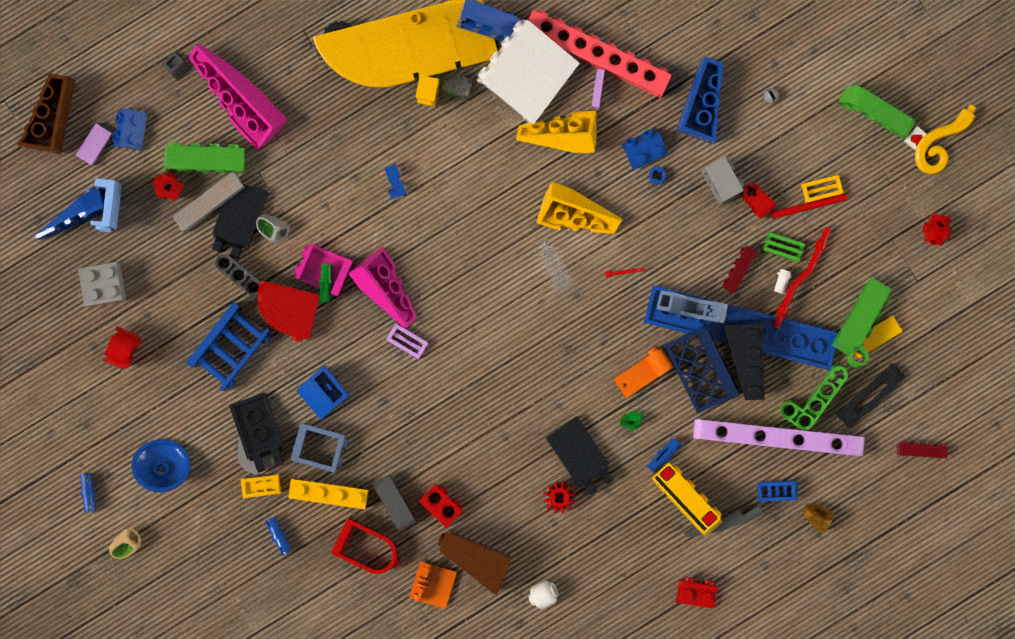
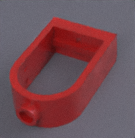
M347 518L331 551L332 555L373 574L387 572L392 567L396 569L401 558L397 557L396 544L390 537L351 518ZM355 527L386 541L390 545L393 557L388 566L373 568L343 553Z

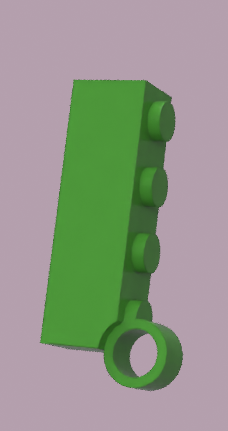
M874 278L866 282L832 343L833 347L847 355L848 364L853 368H861L868 362L869 354L863 348L865 344L862 342L865 337L868 338L874 329L871 327L873 322L879 320L882 315L880 311L882 306H886L891 298L889 293L892 289ZM854 352L860 353L862 355V363H858L854 360Z

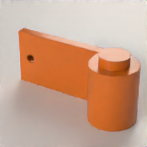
M657 346L647 352L649 356L613 379L625 398H628L674 367V364L662 347L659 349Z

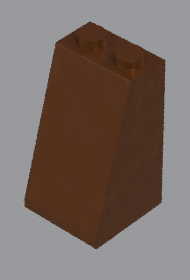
M447 530L446 534L442 533L437 544L441 546L439 551L489 591L497 595L512 556Z

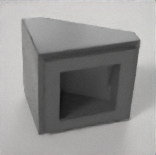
M176 52L161 64L177 81L191 69Z

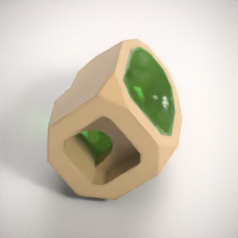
M133 528L123 530L110 544L109 554L115 559H123L136 552L141 544V537L138 532Z

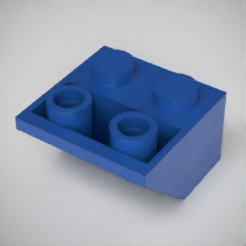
M323 366L296 390L320 420L350 396L326 366Z

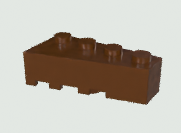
M49 73L39 95V101L32 110L33 114L29 123H26L24 134L19 139L17 146L61 155L75 85L74 79L68 76Z

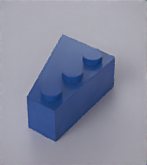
M465 0L456 27L503 41L514 32L513 27L519 21V18L515 17L513 13L500 11L476 0Z

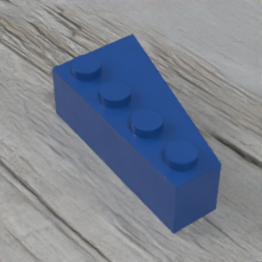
M708 57L700 59L676 129L677 132L710 144L716 142L723 63Z

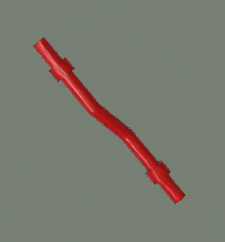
M824 228L820 240H817L814 246L816 249L808 267L790 284L782 305H779L776 311L777 316L772 325L774 329L779 330L784 317H787L790 310L789 305L797 288L814 272L822 252L826 250L827 240L832 229Z

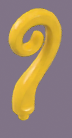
M970 104L967 110L962 109L955 121L932 130L920 140L915 151V161L920 171L926 174H936L946 167L948 154L942 146H933L927 153L930 157L936 154L939 155L940 160L936 165H930L926 162L925 153L930 144L935 140L960 133L968 128L976 117L973 114L976 110L975 106Z

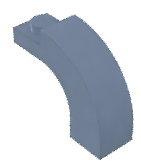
M661 290L656 309L698 320L724 323L728 304Z

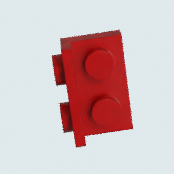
M684 577V580L679 579L676 603L714 609L718 586L714 585V581L703 580V583L695 582V578Z

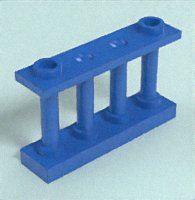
M235 302L231 304L186 362L192 368L196 366L203 367L223 383L219 388L221 391L230 390L236 383L234 379L261 344L265 345L271 338L270 333L272 330L266 328L264 332L241 315L240 309L242 307ZM232 320L239 322L258 337V340L252 347L229 330L228 325ZM220 335L227 337L247 353L240 362L217 345L216 340ZM208 350L215 352L235 368L229 377L205 360L204 355Z

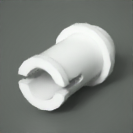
M780 269V272H777L779 276L774 291L786 294L788 282L792 276L791 272Z

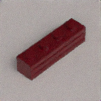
M748 246L741 248L739 252L741 255L735 259L733 263L735 266L733 269H730L728 280L725 279L723 282V289L735 294L757 252L756 250Z
M908 441L897 443V455L947 459L948 447L944 446V444L937 443V446H933L932 443H925V445H920V442L908 444Z

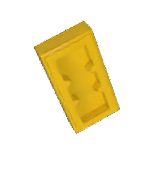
M279 474L240 479L243 498L282 493Z

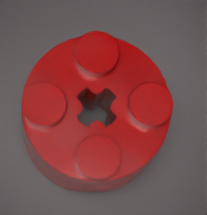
M117 326L115 330L118 333L112 335L104 354L108 357H104L102 362L122 370L125 368L129 369L134 359V356L131 354L133 350L136 351L142 339L138 338L139 334Z

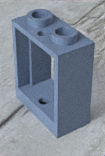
M300 423L290 460L335 473L337 469L340 470L342 467L343 458L340 457L342 450L346 451L349 440L346 439L347 435ZM308 430L339 439L332 466L301 458Z

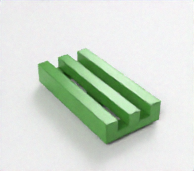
M768 232L763 251L800 262L805 243ZM771 238H774V239H777V240H780V241H783V242H786V243H789V244H792V245L799 246L800 248H799V250H798V249H795V248H792V247H789V246H786V245H783V244H780V243L771 241L770 239H771ZM768 245L797 253V257L768 248Z

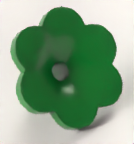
M636 411L624 414L621 417L620 425L627 429L636 430L642 423L643 415Z

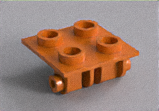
M420 561L409 598L417 602H424L446 609L457 572Z

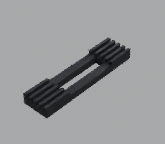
M891 363L858 395L839 410L836 415L850 429L904 380L906 376L894 363ZM883 380L887 386L859 411L855 405Z

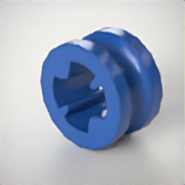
M661 167L651 169L649 172L650 182L654 185L664 183L666 179L665 170ZM655 171L663 174L660 181L652 178Z

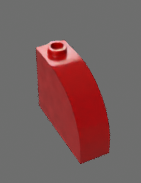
M260 281L257 298L258 306L262 317L268 325L280 333L292 336L291 340L302 342L303 339L309 340L320 295Z

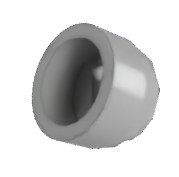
M774 88L767 89L763 94V99L768 104L775 103L779 98V93ZM769 91H771L772 94H773V96L775 97L774 100H772V97H771V95L769 94Z

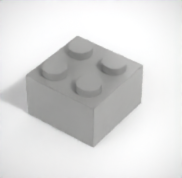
M726 157L710 164L701 172L719 205L744 191L742 179L739 176L736 177L733 172L735 167L730 159L727 160Z
M113 262L78 269L84 307L90 308L127 301L120 263Z

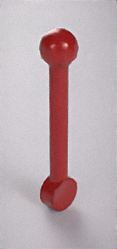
M645 267L616 272L607 271L605 276L611 278L615 275L643 272Z

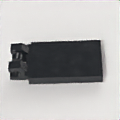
M243 184L245 187L243 190L222 205L213 230V237L216 239L212 250L221 253L224 243L227 241L234 244L230 256L239 259L243 248L250 246L256 229L257 218L261 215L269 194L266 191Z
M266 393L230 404L229 407L246 458L250 462L254 461L258 473L266 471L262 458L271 454L276 466L283 465L284 462L280 451H283L284 445Z
M575 417L546 437V440L576 484L581 487L584 485L591 495L597 492V489L590 480L599 474L606 484L613 481L607 471L610 468L608 461L578 417Z

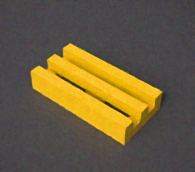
M839 175L801 184L805 203L843 194ZM836 180V184L807 191V187ZM838 188V191L809 198V194Z

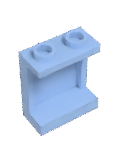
M96 178L95 186L106 190L103 218L101 222L91 221L90 225L95 226V230L111 233V229L117 230L122 184L115 180Z

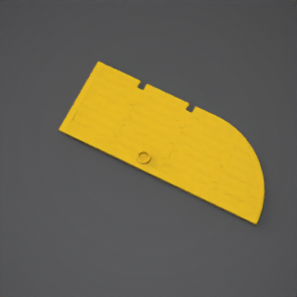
M451 0L313 37L320 55L335 72L354 83L368 87H391L415 81L413 76L415 73H418L419 77L420 75L430 77L457 69L456 62H460L461 67L464 68L490 61L491 56L496 51L498 52L493 38L456 27L465 0Z

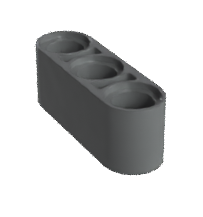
M226 254L219 255L216 258L215 265L220 272L247 294L254 297L258 296V291L256 293L250 291V285L255 282L260 284L259 279ZM228 258L229 266L223 269L220 263L223 259ZM242 270L244 278L237 281L235 274L237 271Z
M390 474L373 483L377 494L400 532L417 523Z

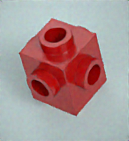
M169 171L167 173L161 172L160 175L157 174L152 182L156 196L164 200L168 197L176 201L184 184L177 180V175Z
M932 213L922 229V233L925 234L924 242L942 246L946 240H949L952 229H949L951 218Z

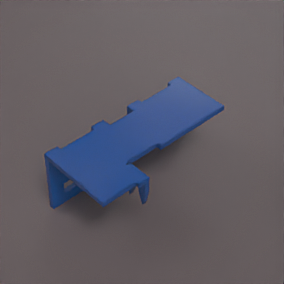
M396 164L385 167L389 183H391L393 190H388L391 199L406 195L403 183L399 180L400 175Z

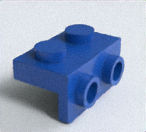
M127 108L119 110L115 119L117 128L113 134L114 147L142 150L147 120L146 112Z
M655 128L648 129L641 135L629 138L625 143L621 144L633 170L668 154L662 137Z

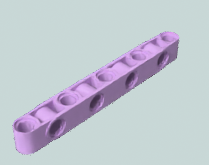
M695 419L693 438L854 456H863L865 437L699 419ZM720 426L726 429V435L723 437L717 435V429ZM759 430L764 432V439L762 441H757L755 438V433ZM797 434L803 438L800 445H796L793 441ZM836 438L841 442L838 449L832 447V441Z

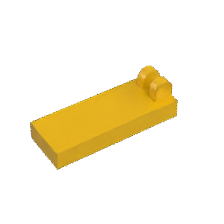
M893 315L872 327L874 328L868 338L865 337L862 342L865 344L863 348L869 353L903 332ZM854 352L858 359L862 357L860 353Z

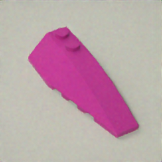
M197 44L189 55L191 62L201 77L206 78L210 91L212 93L215 92L220 100L219 105L222 109L225 108L230 115V122L257 151L260 150L282 129L287 119L253 83L234 67L202 45Z

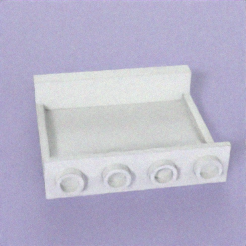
M522 20L515 24L513 27L514 32L511 36H507L503 40L502 48L499 52L496 51L491 56L489 65L481 69L477 81L484 84L523 116L524 120L534 124L580 63L530 21Z

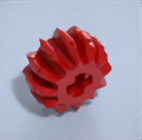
M555 481L554 489L550 485L547 486L551 493L543 492V495L549 496L543 502H551L547 506L548 510L554 505L553 512L556 514L559 507L563 514L565 513L564 506L568 510L571 509V506L567 504L568 502L575 503L574 499L569 498L574 496L575 492L567 493L572 488L571 485L564 489V481L561 482L560 487H558V483ZM557 492L559 494L560 492L564 494V500L562 502L555 501V494Z

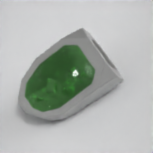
M267 214L260 215L257 218L256 227L258 231L269 241L278 243L288 236L290 227L286 222Z

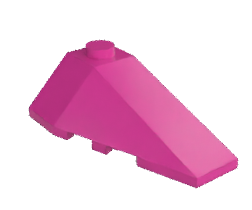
M381 247L358 263L348 274L361 291L401 326L407 328L417 316L409 297L402 290L401 285L403 283L401 279L397 278L394 271L396 266L385 249Z

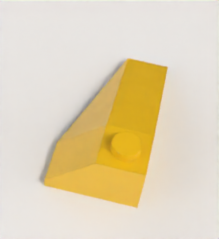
M578 111L571 113L572 116L566 118L557 116L549 122L540 120L534 124L519 125L516 140L573 153H594L597 143L596 111Z
M551 182L545 193L536 223L561 230V227L572 228V231L589 229L591 232L614 234L622 222V218L573 189Z

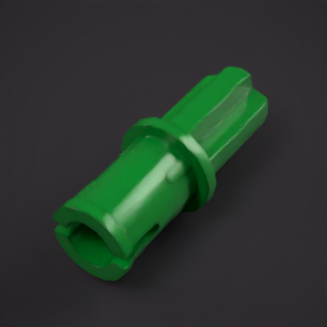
M331 264L321 265V280L318 281V284L320 285L319 301L322 303H329L331 298V286L334 284L332 282L333 265Z

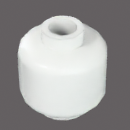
M548 581L540 582L531 587L529 600L533 606L536 605L539 609H544L556 603L559 596L558 590L553 583Z

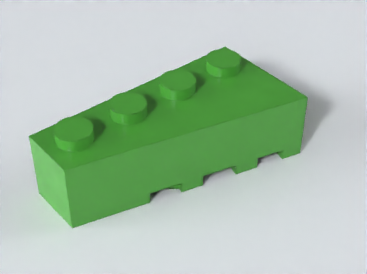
M172 142L170 146L167 145L164 149V173L170 172L171 169H177L179 173L192 172V170H196L199 173H209L211 170H215L216 173H242L244 171V148H239L238 144H229L228 147H220V144H209V147H201L200 143H189V146H182V143Z

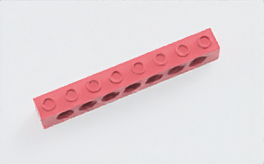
M542 10L532 11L528 21L540 31H542L541 26L543 24H549L552 28L551 31L543 33L572 57L597 69L605 70L604 72L659 98L662 97L672 76L666 68L661 66L656 68L651 65L652 62L644 58L639 60L634 57L635 55L627 50L622 52L613 43L607 42L605 44L599 41L600 38L596 35L590 34L588 36L582 33L583 30L579 27L572 26L571 28L565 25V21L559 18L554 20L548 17L549 14ZM561 32H566L569 38L563 41L559 39L558 35ZM578 40H583L586 43V47L579 49L575 43ZM600 48L603 51V55L596 57L593 54V50ZM617 56L621 62L618 65H613L610 62V58ZM630 64H634L637 66L638 71L630 73L627 67ZM648 72L653 73L655 80L647 81L645 74Z

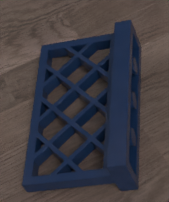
M707 324L664 344L697 413L730 398L734 399L739 396V391ZM698 335L701 341L698 348L688 345L690 338ZM676 344L684 346L681 356L673 354L670 347ZM686 348L697 351L694 361L683 357ZM699 352L708 355L707 365L696 362ZM682 360L692 363L689 373L680 369ZM694 365L705 368L702 377L691 374ZM708 369L716 372L715 382L705 379ZM690 377L701 380L697 390L689 387ZM703 382L713 385L710 394L700 391ZM715 387L723 388L726 395L720 398L713 396ZM698 394L709 397L705 405L698 406L696 402Z

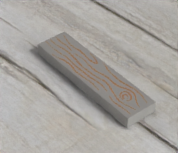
M231 172L175 214L173 219L181 231L185 233L245 187L236 173Z

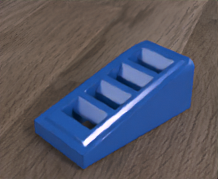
M797 480L757 482L758 502L798 500ZM788 485H791L792 496H788ZM764 486L768 488V497H764ZM772 486H775L776 496L772 497ZM780 486H783L784 496H780Z

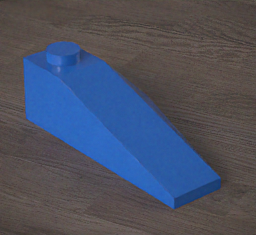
M96 187L87 189L85 191L86 194L81 195L35 235L36 239L43 240L103 215L105 202L103 190L100 188L96 189Z

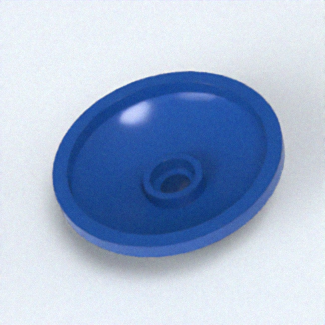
M158 439L147 442L136 451L132 459V474L136 482L144 489L152 492L164 493L180 487L190 472V459L187 452L182 446L170 440ZM163 470L164 473L160 474L158 471Z

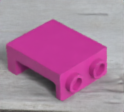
M310 243L303 250L302 256L304 259L301 264L298 263L295 269V278L320 289L318 281L321 280V265L331 264L333 265L332 282H334L331 286V294L339 297L354 262Z

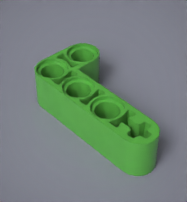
M846 86L838 101L840 106L851 111H858L903 139H907L916 122L908 115L860 86Z
M834 364L803 407L794 400H784L780 405L782 416L802 430H808L813 427L847 380L848 372L846 367L842 364ZM842 370L843 376H837L835 379L837 385H835L832 381L836 376L834 371ZM824 385H831L833 390L830 393H824L822 388ZM815 400L822 403L818 409L811 407V403ZM786 405H792L794 407V411L792 413H786L784 411V407ZM802 416L810 418L808 424H801L799 420Z

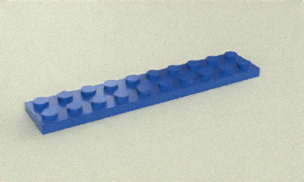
M653 285L643 323L685 334L707 324L714 341L729 345L723 323L698 320L656 309L661 290L707 301L712 300ZM728 305L725 321L762 320L764 354L826 370L831 368L836 349L832 346V343L838 334L837 332L783 319L779 330L772 327L775 316Z

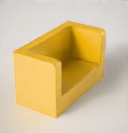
M420 75L416 92L419 104L436 107L440 89L439 79Z

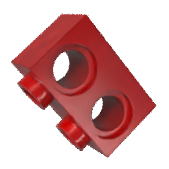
M435 484L419 502L447 528L463 511L461 509L462 504L456 498L451 499L447 496L448 491L441 484L439 486ZM431 493H438L441 500L438 503L431 502ZM452 506L455 511L454 515L446 516L444 508Z

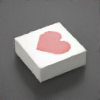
M916 126L904 142L916 151L918 143L926 133Z

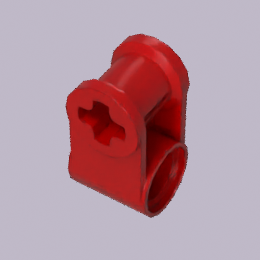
M755 183L745 185L743 187L744 191L740 193L742 199L760 219H763L776 207L773 200ZM753 189V195L748 196V190Z

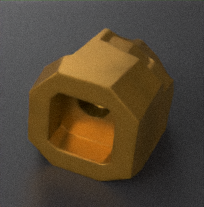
M807 503L803 509L804 516L814 526V529L825 534L834 518L831 510L816 503Z

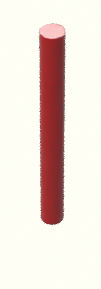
M844 193L772 211L771 216L772 219L844 202L847 201V197Z

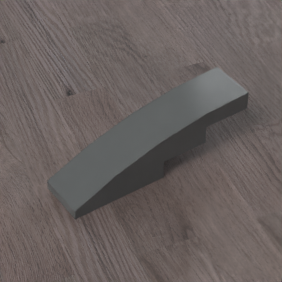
M757 504L742 514L736 508L721 518L722 523L711 533L726 530L746 522L763 511ZM695 526L684 532L687 537L702 535Z

